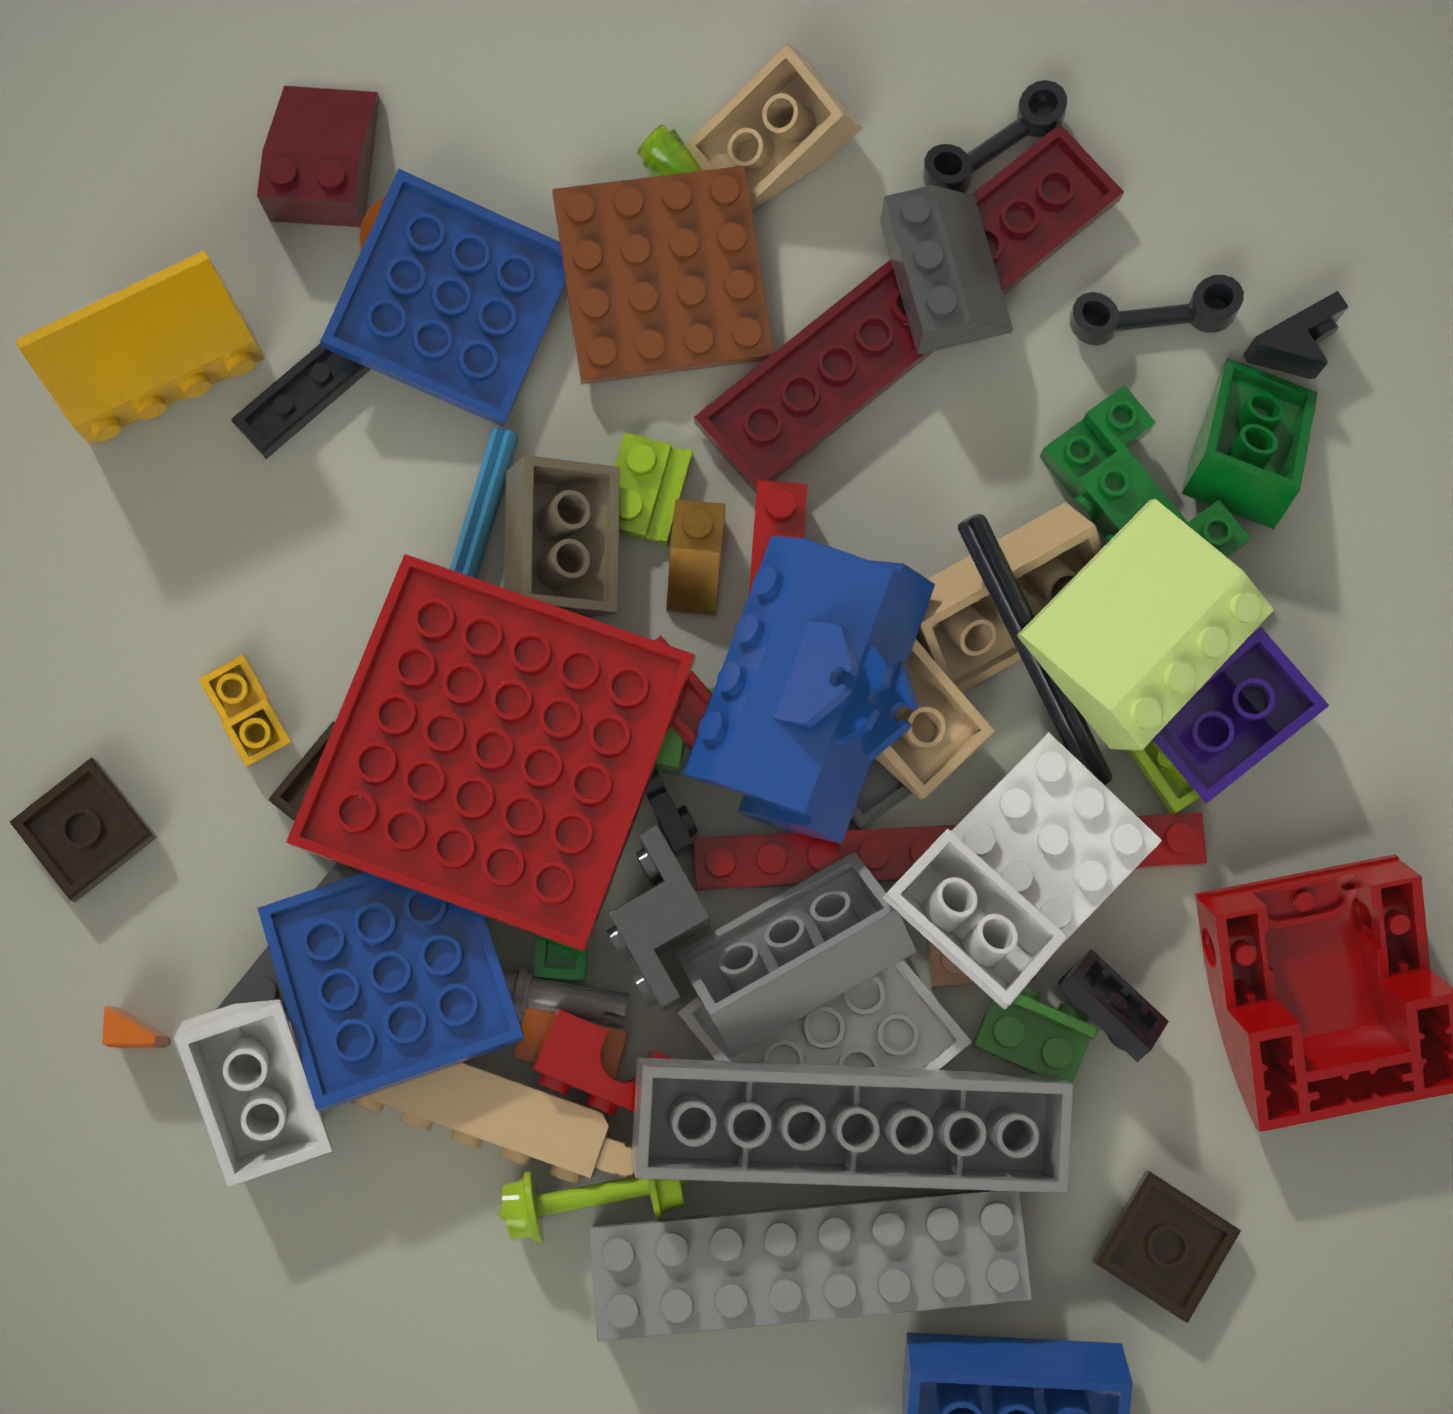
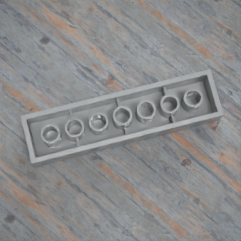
M637 1057L631 1167L635 1177L642 1179L1068 1193L1074 1084L1056 1075Z
M962 1190L683 1216L659 1220L651 1219L592 1225L589 1228L597 1341L1032 1300L1020 1191Z

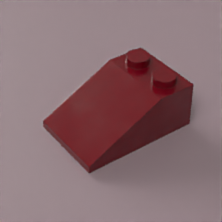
M298 86L283 87L262 150L257 197L269 221L361 227L367 209L379 105L378 92Z

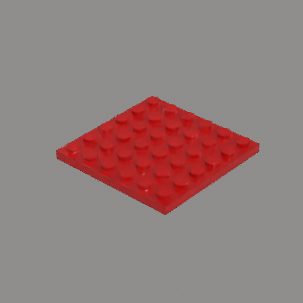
M404 554L286 843L586 953L695 663V654Z

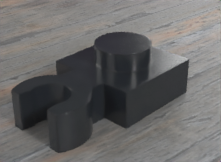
M655 766L645 795L673 854L677 858L694 849L690 836L698 833V830L686 805L676 809Z

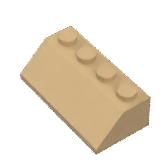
M1066 502L997 540L1034 616L1102 549L1096 525ZM971 555L928 578V580L935 584L916 640L962 693L1021 660L1019 652Z

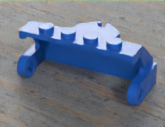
M771 536L758 573L753 580V586L740 621L735 628V634L722 669L717 676V682L704 717L699 724L698 733L682 774L695 781L724 787L743 795L738 812L752 820L779 829L842 844L872 760L911 728V723L905 719L896 721L898 710L903 706L913 711L918 709V702L906 664L935 584L904 563L867 560L809 539Z

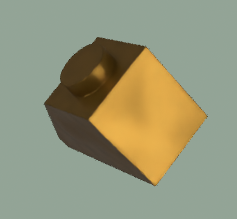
M675 499L670 544L667 611L716 616L726 504Z

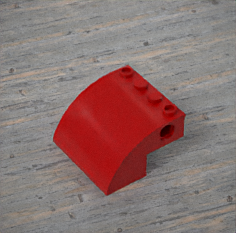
M1396 854L1195 894L1204 964L1218 1027L1237 1086L1252 1121L1259 1132L1453 1093V987L1430 969L1422 876L1399 860Z

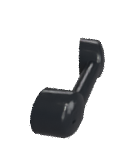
M1049 80L1037 81L1029 85L1019 100L1017 120L968 153L952 144H940L931 148L924 159L923 178L925 185H935L965 193L969 188L973 172L1027 135L1044 137L1056 126L1062 125L1067 108V94L1063 87Z
M1213 275L1205 278L1197 285L1189 304L1118 311L1116 304L1102 293H1084L1076 299L1070 314V327L1079 340L1095 346L1106 344L1113 338L1116 331L1191 323L1197 330L1206 333L1219 332L1233 323L1244 300V291L1240 283L1234 278L1226 275Z

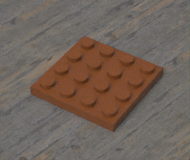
M745 165L552 189L581 384L764 361L774 353Z

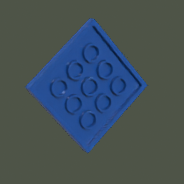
M398 169L320 340V347L504 427L565 286L560 243L553 238Z
M365 872L257 908L314 1105L319 1112L525 1040L486 918L483 915Z

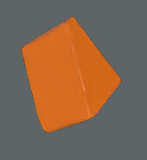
M113 1006L104 1007L102 1044L106 1045V1047L166 1048V1045H170V1037L126 1010Z

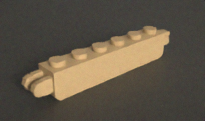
M465 1062L351 1102L378 1113L382 1112L384 1104L404 1111L401 1117L402 1122L428 1131L431 1130L433 1122L453 1129L450 1139L471 1147L480 1148L482 1140L502 1147L499 1156L518 1164L529 1166L532 1158L552 1164L549 1172L550 1175L575 1184H579L581 1176L594 1177L596 1169L613 1175L618 1173L619 1177L623 1175L625 1178L629 1175H634L631 1167L632 1145L629 1147L627 1143L608 1136L612 1126L605 1112Z

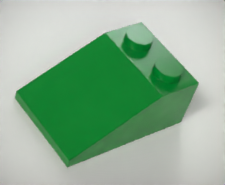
M1226 358L1189 459L1181 494L1209 505L1220 500L1230 513L1275 529L1301 488L1318 392Z

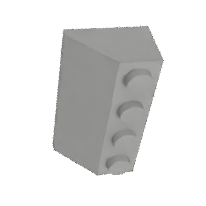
M855 852L674 953L732 1057L916 953L901 915L883 899L886 892Z

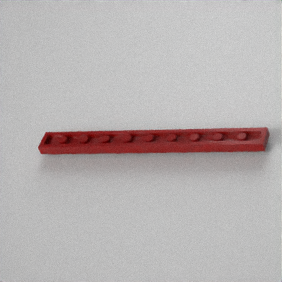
M1202 813L1137 816L1162 841L1135 869L1203 866L1207 864ZM957 825L847 830L842 844L799 833L694 838L696 891L795 886L853 852L858 855L877 882L898 881L947 829L952 831Z

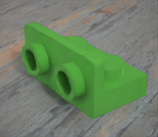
M1027 986L1024 987L1005 1010L991 998L972 1046L1034 1074L1056 1075L1073 1083L1090 1039H1095L1099 1028L1087 1023L1089 1017L1064 1003H1060L1058 1010L1038 1001L1041 993Z

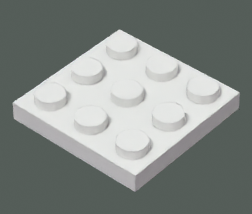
M1049 732L951 831L1068 936L1064 942L1162 841Z

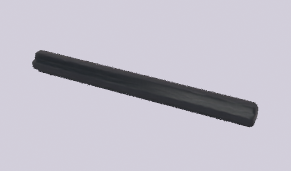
M975 514L964 519L958 524V531L1065 748L1104 785L1108 784L1112 780V773L1085 718L1017 637L1021 630L1035 616L986 516Z

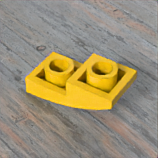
M245 654L198 679L223 721L221 724L246 767L292 743L274 705Z

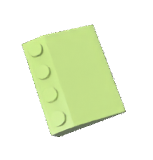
M1151 499L1021 630L1017 637L1110 749L1143 750L1274 609L1242 569L1159 501Z

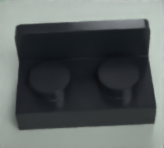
M1092 949L1079 959L1058 981V988L1068 997L1072 1006L1092 1019L1107 1034L1109 1040L1117 1048L1126 1051L1137 1063L1152 1050L1169 1022Z

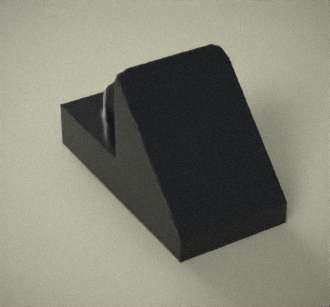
M1336 291L1257 335L1243 356L1248 363L1307 379H1315L1328 364L1325 355L1317 343L1328 338L1339 329L1336 322L1349 306L1340 293Z

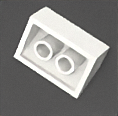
M949 829L931 845L883 897L889 905L1004 1010L1068 937Z
M281 999L232 1004L182 1021L174 1039L228 1187L333 1151L322 1115L315 1108L300 1053Z

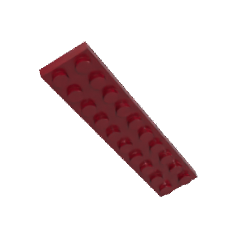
M1061 124L971 194L975 196L1003 295L1112 208L1123 196L1124 191ZM891 259L694 416V424L755 493H757V480L775 481L934 352L917 355Z

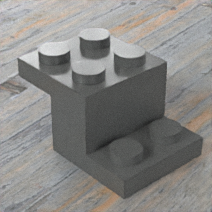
M656 825L639 835L643 849L636 852V855L652 886L659 882L662 883L610 912L609 915L615 925L606 931L623 961L625 962L633 957L641 972L632 976L646 1003L651 1007L659 1002L663 1011L666 1012L680 1004L682 999L658 956L709 928L710 917L659 827Z

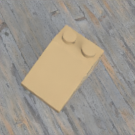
M787 43L684 147L702 170L745 165L751 210L753 211L829 161L863 126L812 62Z
M915 639L906 665L918 702V709L913 711L903 706L898 710L896 721L905 719L911 723V728L875 759L920 800H924L995 730Z

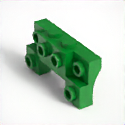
M1123 385L1086 412L1080 422L1043 448L1039 457L1071 495L1074 509L1096 525V528L1105 537L1103 538L1104 546L1151 499L1159 501L1227 558L1241 549L1251 539L1220 500H1217L1187 522L1133 456L1128 448L1147 435L1156 422L1126 385Z

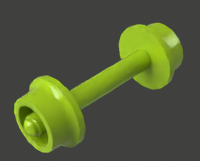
M532 1171L524 1172V1177L521 1180L502 1185L503 1205H501L497 1215L506 1221L511 1240L532 1238L537 1244L544 1242L542 1216L651 1195L656 1220L663 1219L666 1211L685 1206L682 1186H685L688 1180L642 1179L633 1176L539 1195L534 1174Z

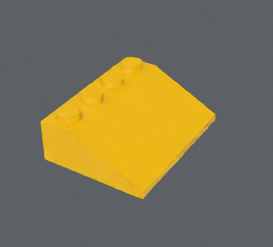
M205 250L15 340L19 350L73 428L88 443L109 440L117 436L123 427L139 419L148 420L161 415L168 405L185 397L195 398L201 396L211 388L212 384L228 376L237 377L250 372L256 363L266 359L240 307Z

